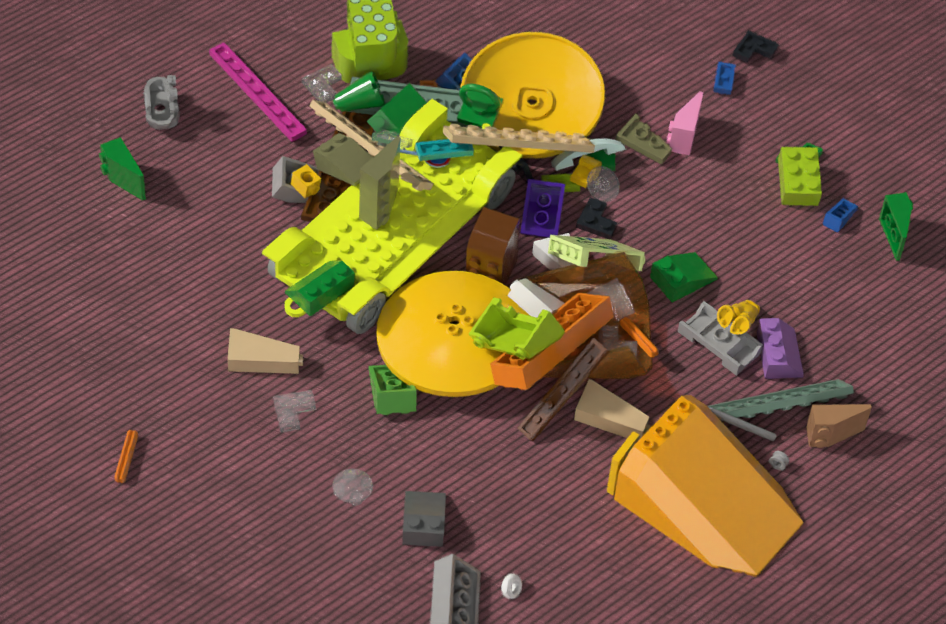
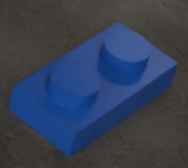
M718 62L713 92L731 95L735 64Z

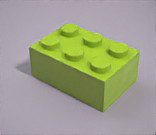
M781 147L778 166L782 205L818 206L822 195L818 148Z

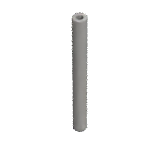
M712 407L709 408L722 421L768 440L774 441L776 439L775 433Z

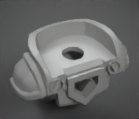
M167 75V78H151L144 87L146 120L154 129H169L177 125L179 121L180 111L177 102V89L173 88V86H176L175 75ZM157 105H163L165 106V109L163 111H157L155 107Z

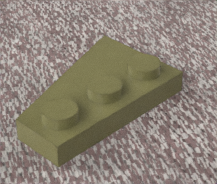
M637 114L616 135L617 141L660 164H663L672 152V148L658 135L651 132L650 127L647 124H643Z

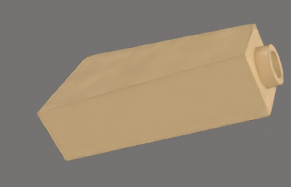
M230 328L228 371L299 374V366H303V354H300L299 346Z
M588 380L576 407L574 420L628 438L634 431L640 434V440L651 428V425H648L649 416L593 380Z

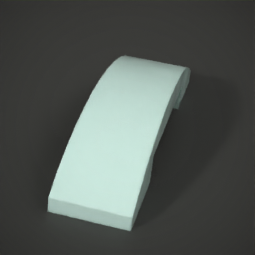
M589 140L595 145L594 152L603 149L609 155L625 150V146L617 140ZM564 151L555 157L551 164L556 171L573 166L572 158L589 154V152Z

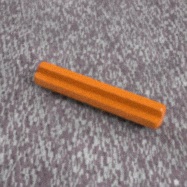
M625 316L620 319L621 327L651 358L659 354L658 348L629 317Z
M129 430L127 432L114 476L117 483H124L126 481L138 439L137 431Z

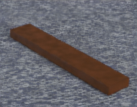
M593 338L517 429L533 442L610 351Z

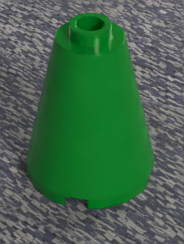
M368 72L337 93L333 103L336 110L339 109L341 112L382 107L385 105L383 94H381L380 85L374 72Z

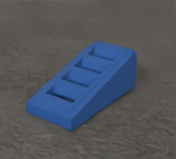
M842 198L826 213L823 225L835 232H839L859 206Z

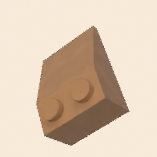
M871 404L812 405L806 426L809 447H829L864 431L872 408Z

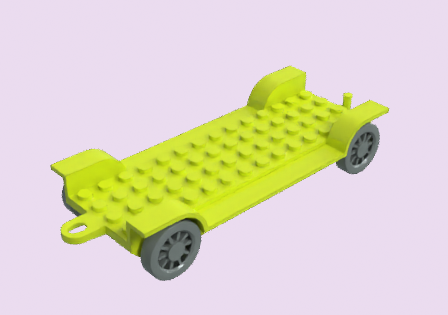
M434 99L426 103L403 127L399 135L401 138L400 149L416 152L415 143L448 139L443 134L444 126L452 124L447 121L448 108ZM485 123L483 124L482 129H485V127L490 125ZM472 144L474 149L472 156L453 157L448 165L439 168L432 167L425 161H419L416 155L400 153L401 160L433 183L431 190H416L410 182L402 180L401 175H399V188L389 220L385 225H381L376 230L359 219L360 183L356 186L351 185L304 229L300 230L297 227H291L285 230L262 251V254L270 259L268 273L278 281H282L291 287L328 261L342 260L355 272V285L322 309L338 320L346 321L347 327L356 334L365 333L378 320L386 302L385 295L389 297L483 207L492 210L505 200L515 181V171L511 167L522 158V155L506 146L499 152H496L487 145ZM290 297L285 301V312L289 316L301 317L306 314L301 308L291 309L290 306L293 300Z

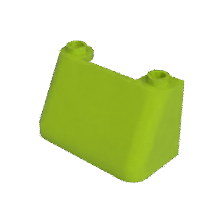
M493 297L469 335L474 340L473 343L479 348L485 347L525 360L532 358L560 340L565 330L548 310L542 309L538 317L517 313L512 306L505 308L501 304V299Z

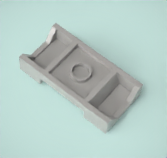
M703 301L696 314L686 322H679L678 332L691 342L697 340L721 358L722 365L737 376L761 354L763 344L747 332L732 334L730 327L733 322L726 328L721 327L717 319L718 311Z

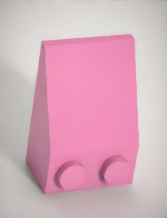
M699 92L676 113L674 121H670L669 131L672 133H668L667 143L670 144L672 152L690 155L703 92Z

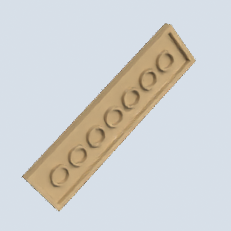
M450 124V126H444L443 134L452 143L594 153L595 145L581 133L567 135L565 132H556V134H549L548 131L539 130L538 133H535L528 129H521V131H514L512 128L496 130L497 128L490 126L480 129L475 125H468L467 128L461 127L458 124Z

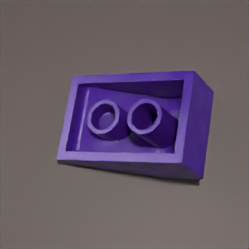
M528 179L520 234L550 238V235H558L565 184Z

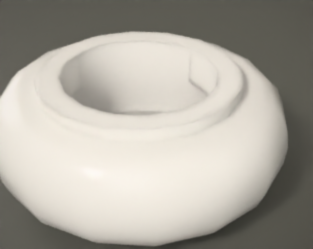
M513 573L507 575L502 582L503 595L508 599H514L521 592V578Z

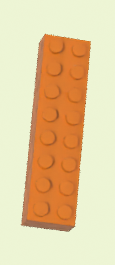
M577 293L552 313L565 330L562 338L530 359L522 360L511 354H501L490 363L495 385L504 386L505 388H519L520 390L529 389L614 317L610 296Z

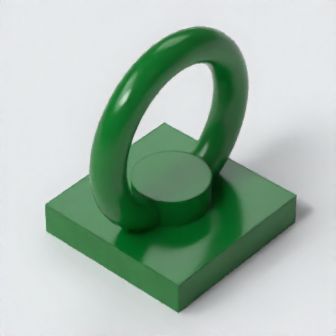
M466 84L462 86L459 90V96L463 104L457 116V122L475 125L482 129L485 123L494 127L503 104V98L498 97L491 89L479 84Z

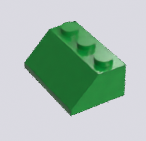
M342 260L328 261L285 290V294L311 317L354 287L355 272Z

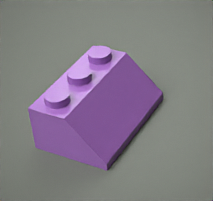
M779 318L760 319L757 328V338L763 344L761 360L765 379L803 378L804 374L795 329Z

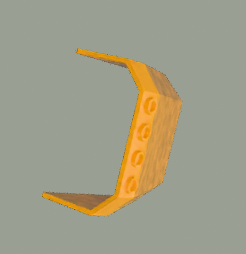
M691 395L681 396L632 447L619 469L614 500L713 568L732 569V572H742L757 577L803 525L801 517L778 482L709 407Z

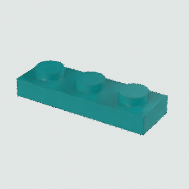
M449 139L415 143V150L419 161L472 156L474 153L472 144L452 143Z

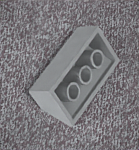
M454 554L434 562L430 624H478L481 571Z

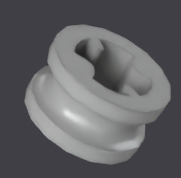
M775 451L772 457H770L769 463L777 470H784L789 463V457L781 451Z

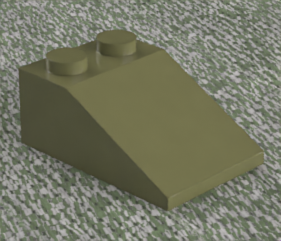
M340 133L334 135L333 138L321 144L313 151L317 170L354 186L360 183V169L373 158L352 138Z

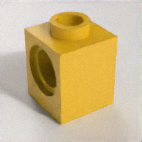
M307 164L292 173L291 185L304 198L315 195L320 190L321 178Z

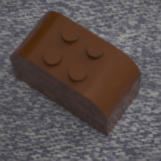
M483 207L469 238L466 251V272L481 274L506 285L517 263L518 218Z

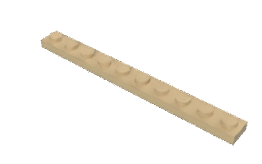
M312 100L310 107L315 110V114L326 118L325 121L327 123L335 125L336 130L347 134L348 137L356 141L363 149L368 150L371 156H376L385 148L327 103ZM400 159L399 175H401V179L410 182L416 190H431L433 183Z

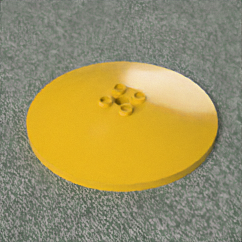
M523 32L505 36L492 42L472 59L465 70L461 82V87L466 84L485 86L495 92L498 97L503 98L502 107L494 124V127L497 128L496 130L512 128L514 131L528 129L535 133H538L539 130L548 131L549 134H556V132H565L567 135L581 133L587 138L600 120L604 107V83L599 68L593 59L575 43L549 33ZM536 100L537 103L535 105H530L528 101ZM488 145L496 151H500L499 146ZM510 147L520 153L522 158L529 159L546 158L564 152L561 150Z
M466 271L436 272L408 282L387 300L377 322L378 349L390 371L407 385L415 386L417 390L446 397L476 395L500 386L494 383L490 363L503 354V352L485 347H477L469 335L470 331L493 297L501 299V304L505 308L512 306L517 313L529 314L507 296L511 289L494 279ZM451 321H458L459 324H457V325H455V324H450V322H451Z

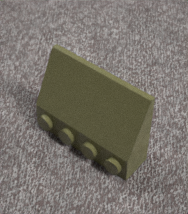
M398 136L360 169L359 219L376 230L388 222L399 188L401 138Z

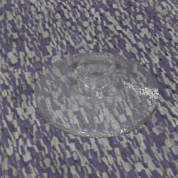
M600 166L594 168L589 173L587 186L590 194L595 199L607 203L617 197L619 181L611 169Z

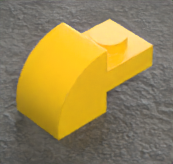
M583 155L579 160L578 166L570 176V181L587 188L591 180L593 181L601 170L602 162Z

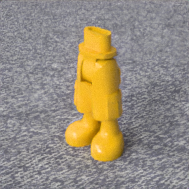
M745 300L732 306L723 305L717 312L718 322L723 328L728 327L733 322L730 332L732 334H743L754 323L756 316L760 312V306L751 300Z

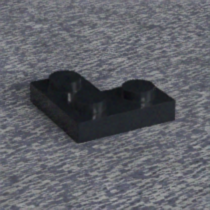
M748 30L734 49L732 56L746 63L750 61L755 52L772 59L780 44Z
M590 197L576 223V228L611 240L618 222L602 217L607 208V203Z

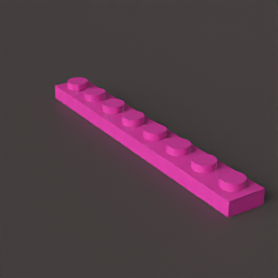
M225 43L209 50L210 56L291 142L307 134V129Z

